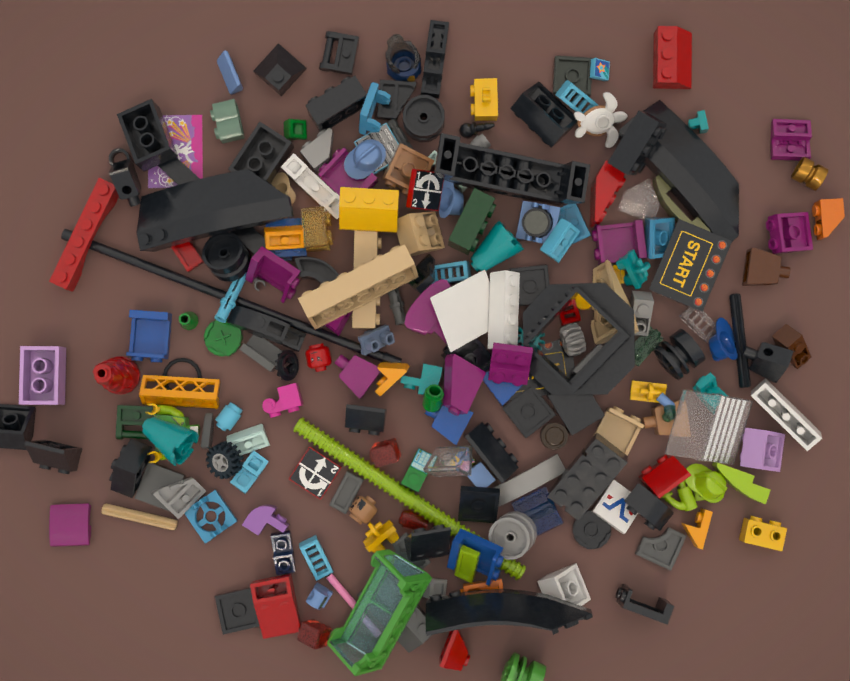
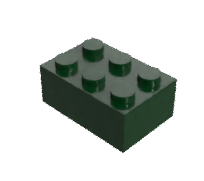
M474 188L448 240V246L466 255H469L470 251L474 253L479 243L478 234L483 235L488 223L485 220L487 217L491 218L496 207L494 197Z

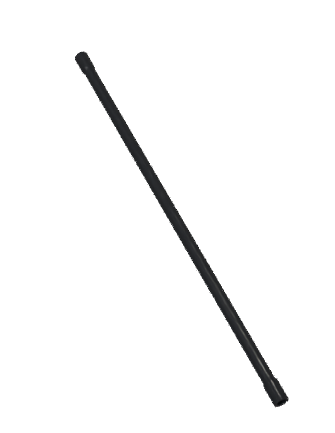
M64 229L61 239L69 241L73 231ZM93 240L89 249L220 300L227 293ZM239 296L235 301L236 306L271 316L290 324V327L361 354V345L358 342L340 335L338 336L322 328L315 330L309 323ZM379 350L365 355L380 362L401 363L402 358Z

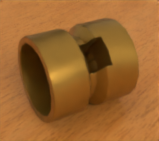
M802 157L796 165L791 179L799 183L805 182L806 187L816 191L825 180L828 169L819 164L814 166V161Z

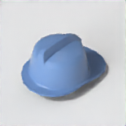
M369 139L357 145L345 158L344 169L347 175L357 180L364 179L380 167L386 157V150L383 144L377 140Z
M444 180L439 215L441 218H446L448 215H461L463 212L464 195L454 188V183Z

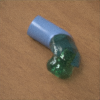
M661 393L656 400L664 406L662 419L665 422H671L676 417L675 403L664 393Z

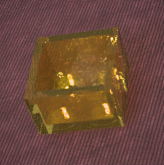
M324 206L301 208L305 249L308 252L331 250L330 245L334 243L333 234L329 230V226H332L329 211H326Z

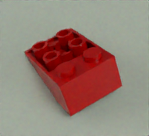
M607 160L591 183L589 224L591 228L595 224L599 225L607 214L604 211L605 208L608 209L617 196L614 192H618L626 181V178H624L625 173L610 165Z
M292 574L255 580L250 584L253 604L263 639L302 632Z

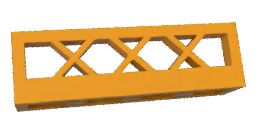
M143 375L139 397L142 404L154 403L156 405L219 409L218 393L220 379ZM147 381H154L158 384L153 389L146 388ZM168 383H175L177 385L172 390H166L164 386ZM187 384H194L196 386L192 391H186L183 387ZM207 385H215L213 393L205 392L203 388Z

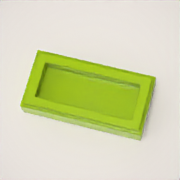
M462 545L454 575L472 583L475 578L480 552Z

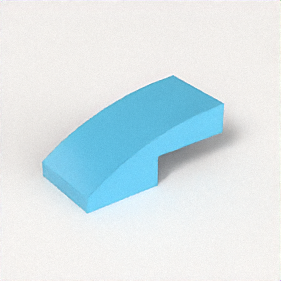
M253 450L243 463L242 469L236 473L230 483L246 494L269 461Z

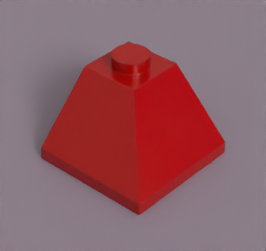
M457 629L449 631L439 657V665L442 668L461 671L463 666L468 665L470 655H468V648L461 631Z

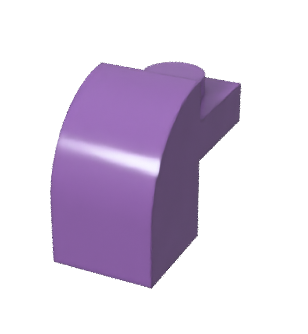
M262 505L250 512L242 526L259 536L267 524H270L282 533L286 531L290 524L286 522L287 519L282 515H274L278 507Z

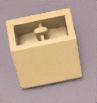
M435 211L410 213L398 218L397 235L400 246L405 244L410 256H417L445 248Z

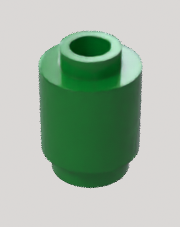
M432 384L425 389L422 406L428 412H437L441 408L444 392L439 385Z

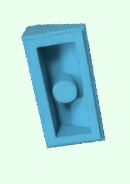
M560 219L540 250L559 263L580 231L570 222Z

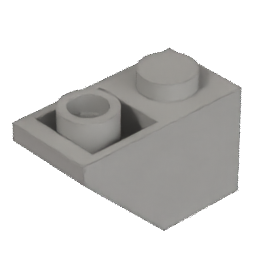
M331 128L320 131L317 134V138L312 142H306L300 151L315 172L319 171L323 164H328L331 161L334 138Z
M632 290L630 306L634 309L639 330L635 335L648 336L654 305L651 292Z

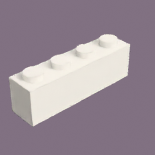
M504 270L490 273L488 349H493V342L518 346L520 273Z
M766 378L751 390V396L807 451L822 439L821 432Z

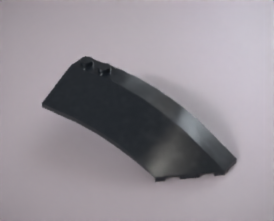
M483 589L465 592L454 590L449 592L447 596L436 594L430 596V599L427 600L426 636L485 625L533 627L550 630L554 635L559 633L558 628L564 626L565 629L579 624L578 620H588L593 618L592 610L543 593L512 589Z

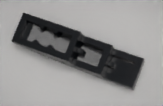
M430 21L421 95H429L439 99L449 22Z

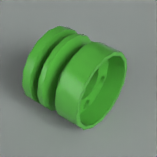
M514 652L509 661H507L501 675V681H543L546 665L533 660L526 667L527 657L523 656L519 661L520 654Z

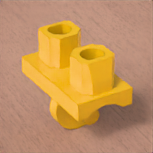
M632 380L629 400L659 403L656 399L661 393L666 394L667 384Z
M390 519L384 524L379 521L375 526L369 522L367 525L370 530L365 533L367 538L363 543L368 552L372 551L375 553L376 551L385 550L382 542L386 538L392 544L399 539V536Z

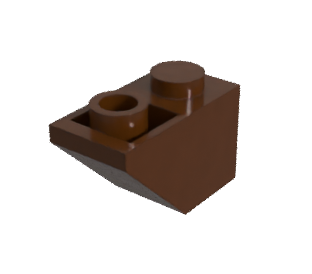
M785 324L772 336L776 346L794 351L790 363L796 369L806 364L811 358L803 335L789 325Z

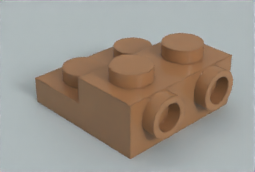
M400 143L391 162L387 166L382 180L386 181V186L392 189L398 187L402 189V194L408 196L412 169L430 171L434 160Z

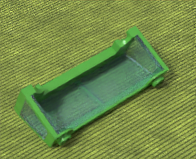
M390 549L376 551L372 555L371 566L375 567L344 627L335 628L327 642V645L354 676L382 669L432 580V577L426 571Z

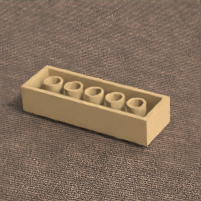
M405 244L402 246L398 245L391 248L390 252L384 255H377L372 261L366 264H359L354 270L338 275L337 279L331 282L326 281L313 291L304 292L298 300L307 318L316 330L419 276L415 263Z

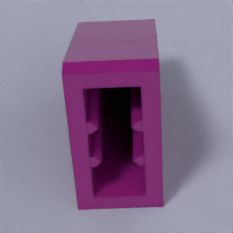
M456 354L446 355L443 406L449 408L448 411L456 416L467 414L486 372Z

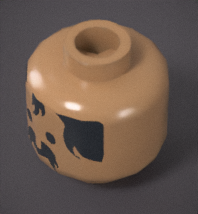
M368 495L366 498L358 496L349 507V516L360 525L362 523L368 524L378 512V509L374 506L376 501Z

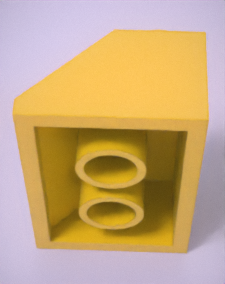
M340 187L339 229L397 233L399 190Z

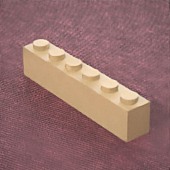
M354 230V269L359 264H366L372 261L378 255V249L382 248V238H378V232ZM381 296L353 310V329H376V325H380V314H377V306H380Z

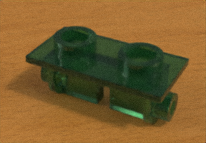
M650 326L648 336H640L635 341V364L638 367L664 339L657 329L654 330Z

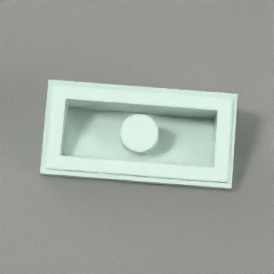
M263 424L244 429L226 437L227 443L232 442V446H238L236 448L237 451L241 450L240 456L253 452V450L256 451L270 446Z

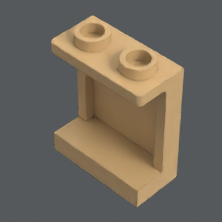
M616 406L613 409L607 408L604 413L605 416L602 417L594 435L599 433L628 456L640 430L645 425L640 423L641 419L631 415L628 417L624 415V410Z

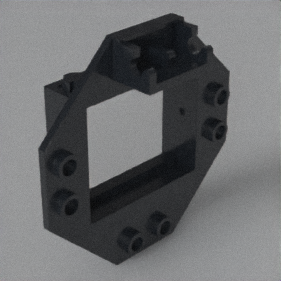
M606 283L549 284L523 312L522 344L525 347L533 348L529 373L551 395H607L635 367L634 309ZM580 294L618 332L570 380L532 342Z

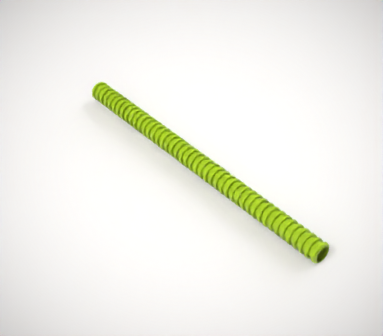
M304 417L300 418L295 425L293 432H298L299 436L303 435L304 439H309L308 442H313L314 446L318 445L319 449H324L323 452H328L329 456L333 455L334 459H339L338 462H343L344 466L348 465L349 469H354L353 472H358L359 476L363 475L364 479L367 478L369 479L368 482L374 483V486L378 485L379 489H384L383 492H388L389 496L393 495L395 500L399 499V502H403L404 506L408 505L410 510L414 509L415 513L418 512L419 516H424V519H428L429 523L433 522L434 526L444 524L445 528L451 527L450 537L454 536L455 538L460 529L475 534L474 531H470V528L466 529L464 524L460 525L459 521L456 522L455 518L451 519L449 514L445 515L444 511H439L440 508L436 509L434 504L430 505L429 501H424L425 498L421 499L419 494L415 495L414 491H409L410 488L406 489L405 485H400L399 481H394L395 478L392 477L391 479L389 474L385 475L384 471H379L380 468L377 467L376 469L374 464L370 465L369 461H364L365 458L362 457L361 459L359 454L355 455V452H351L348 447L345 448L344 444L341 445L339 441L336 442L334 437L330 438L329 434H324L325 431L321 432L319 427L315 428L314 424H309L310 421L306 422ZM504 559L499 569L505 570L504 573H509L510 577L514 576V579L517 581L524 574L526 566L520 565L521 562H516V559Z

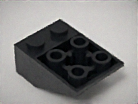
M443 524L433 526L428 531H425V528L414 529L404 539L409 562L449 555L451 527L445 528Z

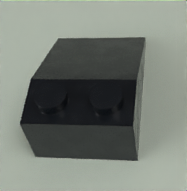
M50 440L25 442V447L33 463L40 464L39 468L51 470V467L63 474L77 471L82 448Z

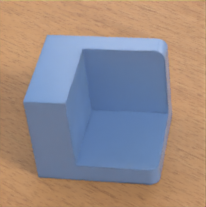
M480 461L465 473L476 487L487 488L496 480Z

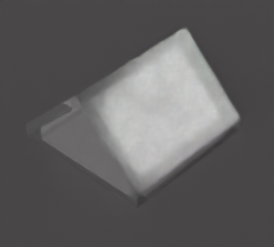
M472 446L436 447L423 468L424 472L435 477L471 476Z

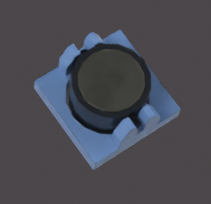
M523 201L516 238L544 243L559 221L561 207Z

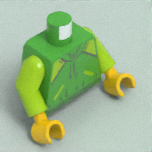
M146 404L153 407V410L145 412L146 414L154 415L156 418L194 430L200 436V425H189V417H184L182 411L168 405ZM156 447L155 451L147 454L155 456V460L149 463H156L159 459H167Z

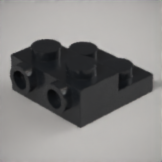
M478 338L453 352H450L447 345L443 349L444 353L441 354L444 360L446 355L456 354L485 372L490 368L491 354Z

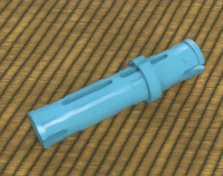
M246 274L236 281H232L225 297L220 301L221 305L217 314L214 316L217 321L225 323L231 309L235 308V301L246 281Z

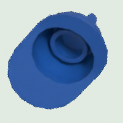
M724 318L717 319L716 334L709 339L710 352L715 361L726 358L737 359L733 331L730 324Z

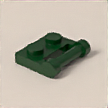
M117 405L116 439H148L142 431L124 430V425L142 426L146 419L154 417V415L145 413L151 412L153 407Z

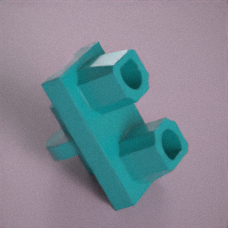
M629 250L625 256L619 258L616 262L618 269H626L628 272L624 276L626 286L634 285L635 289H640L642 283L647 281V270L651 267L650 263L642 262V259L637 257L635 250Z

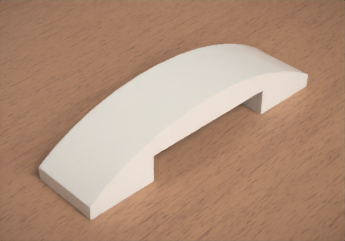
M293 153L281 168L337 220L339 218L340 196Z

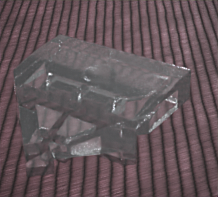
M650 179L627 188L623 193L617 210L643 220L645 218H655L660 203Z

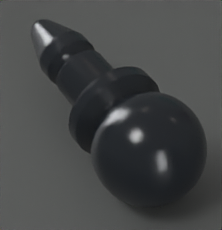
M472 122V124L464 123L460 126L459 132L462 137L470 138L472 135H478V132L493 128L495 124L488 122L477 125L475 122Z

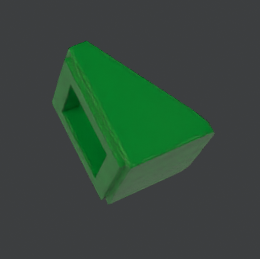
M287 119L284 121V137L288 140H306V120Z

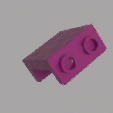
M345 147L342 150L338 149L332 155L333 159L328 164L325 163L319 169L320 173L318 174L319 178L339 196L340 187L372 189L378 182V178L373 173L359 180L347 175L344 169V161L349 153Z
M643 220L604 226L596 225L594 230H592L593 242L596 241L594 258L598 260V265L605 263L606 260H609L611 264L616 263L629 250H635L637 257L642 260L647 258Z
M261 246L250 260L245 280L252 283L259 276L283 292L281 302L285 303L288 298L291 300L297 291L295 288L300 282L298 277L301 271Z

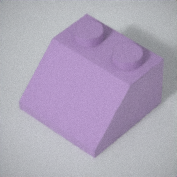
M745 428L742 437L743 448L740 454V466L780 472L785 434Z

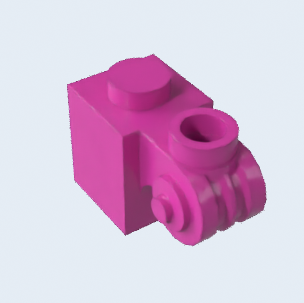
M298 383L278 387L279 400L276 402L275 399L268 398L262 404L263 410L269 414L270 418L280 416V411L288 410V413L299 411V406H303V401Z

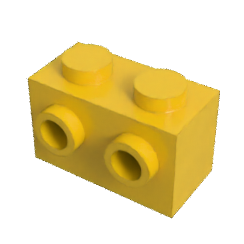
M751 516L750 519H743L739 541L783 551L787 528L781 527L780 522L770 520L768 524L762 522L763 518Z

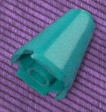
M500 221L495 223L471 257L473 262L470 264L477 272L480 270L487 271L524 250L520 242L510 231L504 228L505 225Z
M156 417L146 419L142 425L143 434L174 466H176V463L179 465L183 464L194 451L191 448L193 443L197 444L199 435L196 431Z

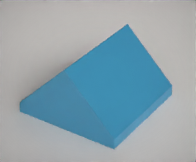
M675 217L645 218L644 236L647 258L663 257L675 229Z

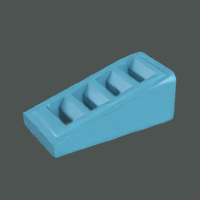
M566 80L555 94L576 112L584 113L588 109L598 106L596 102L569 80ZM577 92L578 94L576 95V97L572 100V102H570L571 98ZM583 97L584 99L582 100V102L578 105V107H576V104ZM587 102H589L590 104L582 112V108L586 105Z
M460 261L435 265V281L432 284L438 281L437 270L441 272V280H447L448 283H458L471 277L470 262ZM461 267H463L464 276H461ZM453 268H456V277L453 275ZM445 269H448V279H446Z
M316 535L299 543V548L316 581L334 572ZM319 551L318 554H316V555H314V556H312V557L309 556V555H311V554H313V553ZM321 558L323 559L322 561L313 565V562ZM326 565V568L318 572L316 571V569Z

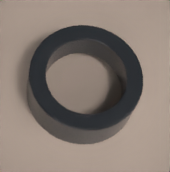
M121 148L114 149L109 154V163L112 166L114 157L118 153H124L127 159L131 158L130 154Z

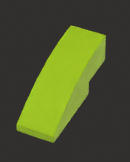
M713 462L712 466L714 469L721 473L726 482L736 491L754 501L766 504L771 490L753 484L754 475Z

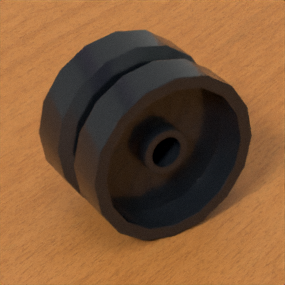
M418 95L412 98L403 110V126L407 135L418 142H430L441 134L445 120L442 104L436 98L429 95Z
M227 232L214 235L209 238L202 249L204 263L213 275L221 281H236L248 271L251 255L241 239L234 233Z

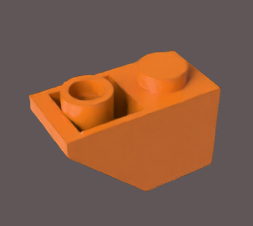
M843 198L821 199L814 203L812 214L815 217L814 234L817 236V240L827 238L844 219Z

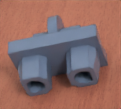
M386 324L374 330H367L363 335L358 336L362 355L374 353L380 348L395 342L394 335L390 332L389 325Z

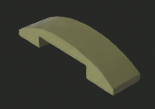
M658 174L652 180L656 197L670 217H675L676 223L681 219L710 232L709 228L698 217L691 221L666 193L671 187Z

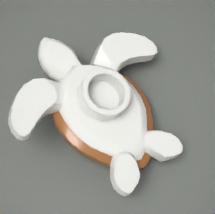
M605 92L603 97L606 106L598 105L584 113L579 111L574 113L579 127L575 131V136L580 138L585 133L591 136H602L607 133L605 147L611 148L619 137V133L613 124L623 122L628 115L623 111L613 113L618 106L617 100L611 93Z

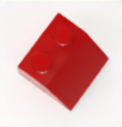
M662 455L656 460L657 464L652 467L650 465L645 467L639 476L647 490L659 499L691 476L688 470L673 455Z

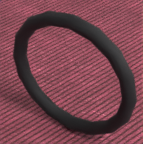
M177 358L169 362L162 375L166 376L169 368L177 362H186L195 367L198 378H202L198 365L187 358ZM168 384L165 385L166 390H172Z

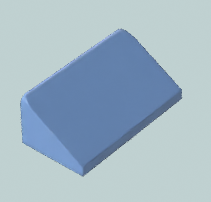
M225 50L217 59V64L228 91L232 95L242 91L243 86L228 51Z

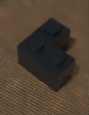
M130 439L127 445H123L119 458H115L111 465L113 472L109 479L111 481L110 490L130 498L134 496L139 488L142 472L151 460V454L147 455L149 452H152L151 446Z

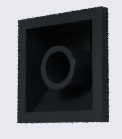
M278 43L253 72L279 95L283 96L307 68Z

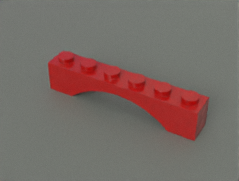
M98 178L49 282L66 290L74 291L82 275L85 258L93 238L119 198L114 184Z

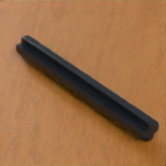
M736 293L731 294L729 299L735 348L737 351L736 360L740 388L751 387L749 363L747 358L742 357L746 347L741 295Z

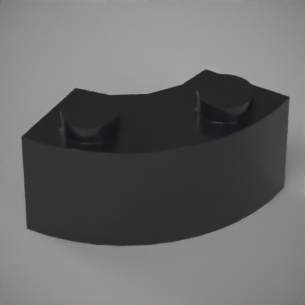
M313 257L295 258L297 268L301 271L300 277L303 280L313 279L322 284L326 281L331 282L337 279L339 275L331 265L323 260Z
M640 483L636 485L624 501L628 505L626 509L634 515L638 513L646 520L644 524L652 530L656 528L661 531L674 514L668 506Z

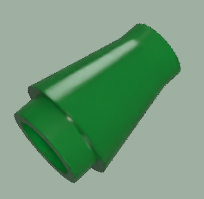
M187 311L179 316V322L183 329L193 330L197 327L199 320L194 312Z

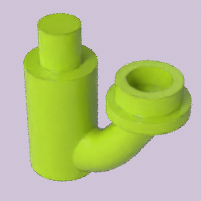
M685 480L678 485L679 488L677 489L681 502L671 497L672 491H669L660 498H663L678 510L690 511L698 507L692 490L686 485Z

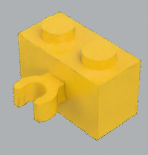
M497 78L474 79V84L470 85V97H474V104H471V115H474V121H497Z

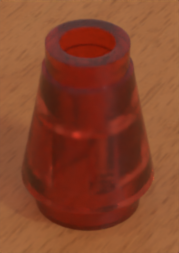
M403 509L398 520L402 527L409 529L425 528L426 530L428 525L427 520L410 509Z

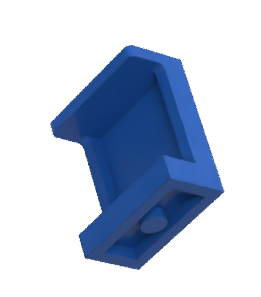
M130 310L129 317L132 318L129 352H126V356L132 357L131 360L143 361V358H151L150 362L161 363L162 359H168L172 314L168 312Z
M460 529L452 541L447 568L452 570L456 568L460 548L462 545H465L480 552L476 571L488 576L486 585L490 586L492 581H496L500 575L501 570L498 567L500 568L504 560L502 556L503 547Z

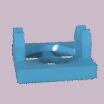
M374 82L369 87L360 112L359 133L366 135L367 131H380L381 123L372 119L377 103L389 104L391 100V95L385 91L378 90L379 84Z
M217 490L194 503L184 513L205 544L238 521ZM206 502H215L220 507L210 509ZM199 507H201L204 511L203 519L197 522L196 514ZM208 511L216 513L215 521L210 522L206 519ZM224 511L225 520L221 526L218 519L219 514ZM208 523L213 524L216 530L207 531L201 527Z

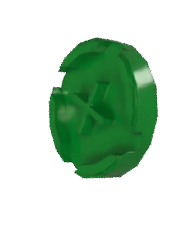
M217 320L211 322L204 333L207 349L214 355L221 357L230 356L237 352L243 340L241 329Z

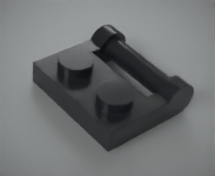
M327 31L323 60L319 65V69L326 72L331 71L352 75L359 36ZM337 40L339 42L335 63L330 64L333 43Z

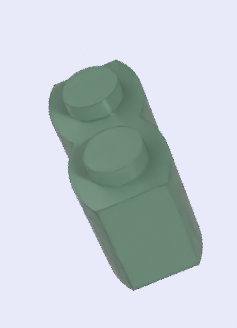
M235 99L212 104L213 110H210L212 120L216 121L217 128H214L216 138L220 139L223 144L245 139Z

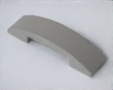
M558 454L493 487L500 489L499 506L561 475L566 469Z

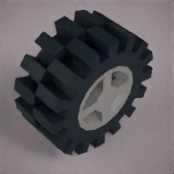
M224 441L209 449V452L206 454L208 456L206 462H209L207 468L211 467V474L215 472V477L220 476L219 479H228L242 469L241 466L244 462L241 460L244 458L239 455L241 450H236L238 446H232V442L227 443V441Z

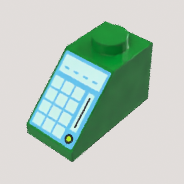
M418 448L401 484L419 492L436 456Z

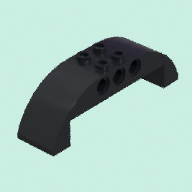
M444 133L440 134L434 173L443 180L472 189L476 188L481 191L533 201L563 204L585 203L590 164L576 161L560 164L461 143V137Z

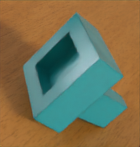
M705 110L698 111L696 118L688 120V127L691 130L699 129L700 134L708 132L709 127Z

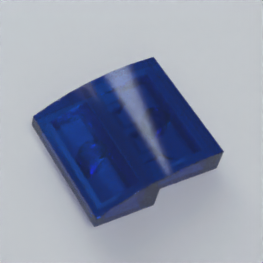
M546 487L511 503L514 511L524 513L532 519L536 526L537 536L564 524L554 502L547 497L548 490Z

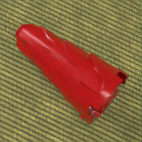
M124 356L105 360L93 369L96 382L114 394L132 392L138 386L141 377V371H139V366L136 362Z

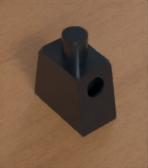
M129 158L113 163L109 175L121 200L127 199L130 207L139 205L141 202L138 195L141 191V184L132 159Z
M762 342L757 350L746 346L742 357L752 360L749 366L751 371L777 383L789 367L794 351Z

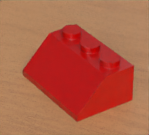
M658 26L654 32L653 88L691 89L692 33L678 26Z

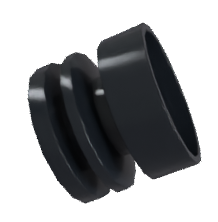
M681 328L669 337L672 345L663 341L661 346L658 345L653 349L661 366L677 380L683 378V373L688 374L690 372L687 364L695 368L706 360L699 345Z

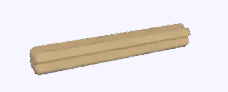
M107 503L103 505L101 511L105 515L169 530H175L178 524L176 519Z

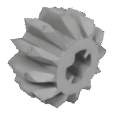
M570 323L560 328L559 336L562 347L569 357L580 355L586 351L585 337L577 323Z

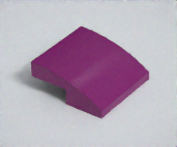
M772 119L771 160L800 161L802 157L810 159L811 120Z
M89 503L50 505L49 540L51 547L90 545L91 525L89 522L91 505Z

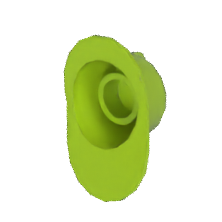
M692 464L686 468L691 476L685 482L692 491L710 503H717L724 498L728 488L726 487V480L721 473L712 471L702 464Z

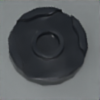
M588 510L579 521L575 519L572 533L574 539L582 547L598 549L608 542L611 536V525L591 512L592 510Z

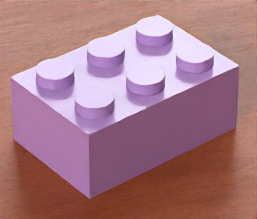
M20 346L19 405H65L66 347Z

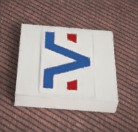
M615 480L608 485L591 511L622 534L626 533L637 514L634 515L626 509L628 505L624 502L631 492Z

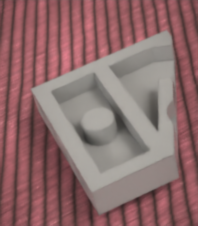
M189 477L154 490L151 493L179 519L206 490L193 477Z

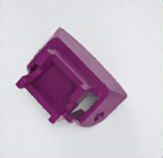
M438 280L425 289L409 308L405 317L407 329L424 336L427 333L430 335L435 333L446 344V339L430 298L451 287L447 280Z

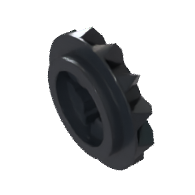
M283 350L282 353L278 354V359L275 360L277 366L274 369L278 370L277 376L281 377V380L290 381L298 373L299 361L293 351Z

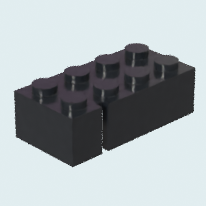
M596 433L588 442L586 448H583L549 489L547 497L560 507L565 505L564 510L579 521L628 463V456L599 433Z

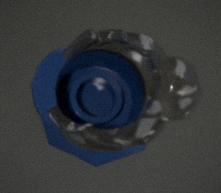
M394 34L388 39V49L385 52L387 74L395 81L413 82L421 73L420 54L411 41H404L401 35Z

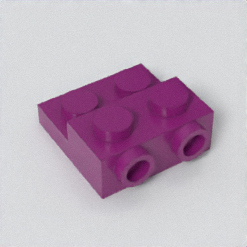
M808 212L781 213L768 216L766 229L770 232L768 247L772 250V254L813 250Z
M493 342L488 380H493L497 384L508 382L515 386L527 385L533 348Z

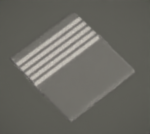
M684 389L665 454L698 461L733 465L753 401L724 396L722 394H710Z

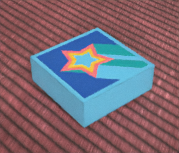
M598 58L591 59L590 78L604 82L608 81L610 62Z

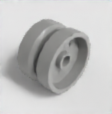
M513 511L502 515L494 522L490 528L488 538L490 542L503 547L502 556L504 559L514 560L522 557L536 541L537 531L534 522L529 516Z

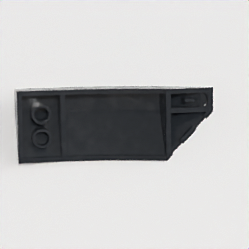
M661 100L657 101L645 109L644 112H648L666 123L665 129L667 131L661 140H657L654 145L656 146L654 153L650 157L648 156L644 163L656 176L659 174L671 187L670 191L694 218L698 217L709 228L710 232L733 242L739 236V183L714 152ZM635 116L619 130L618 139L620 141Z
M250 169L206 177L141 196L137 225L140 251L155 252L190 241L240 229L262 226L294 216L291 199L285 193L277 190L268 181L257 176Z

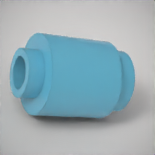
M230 402L224 406L216 417V426L223 431L227 429L231 431L240 419V414L243 410Z

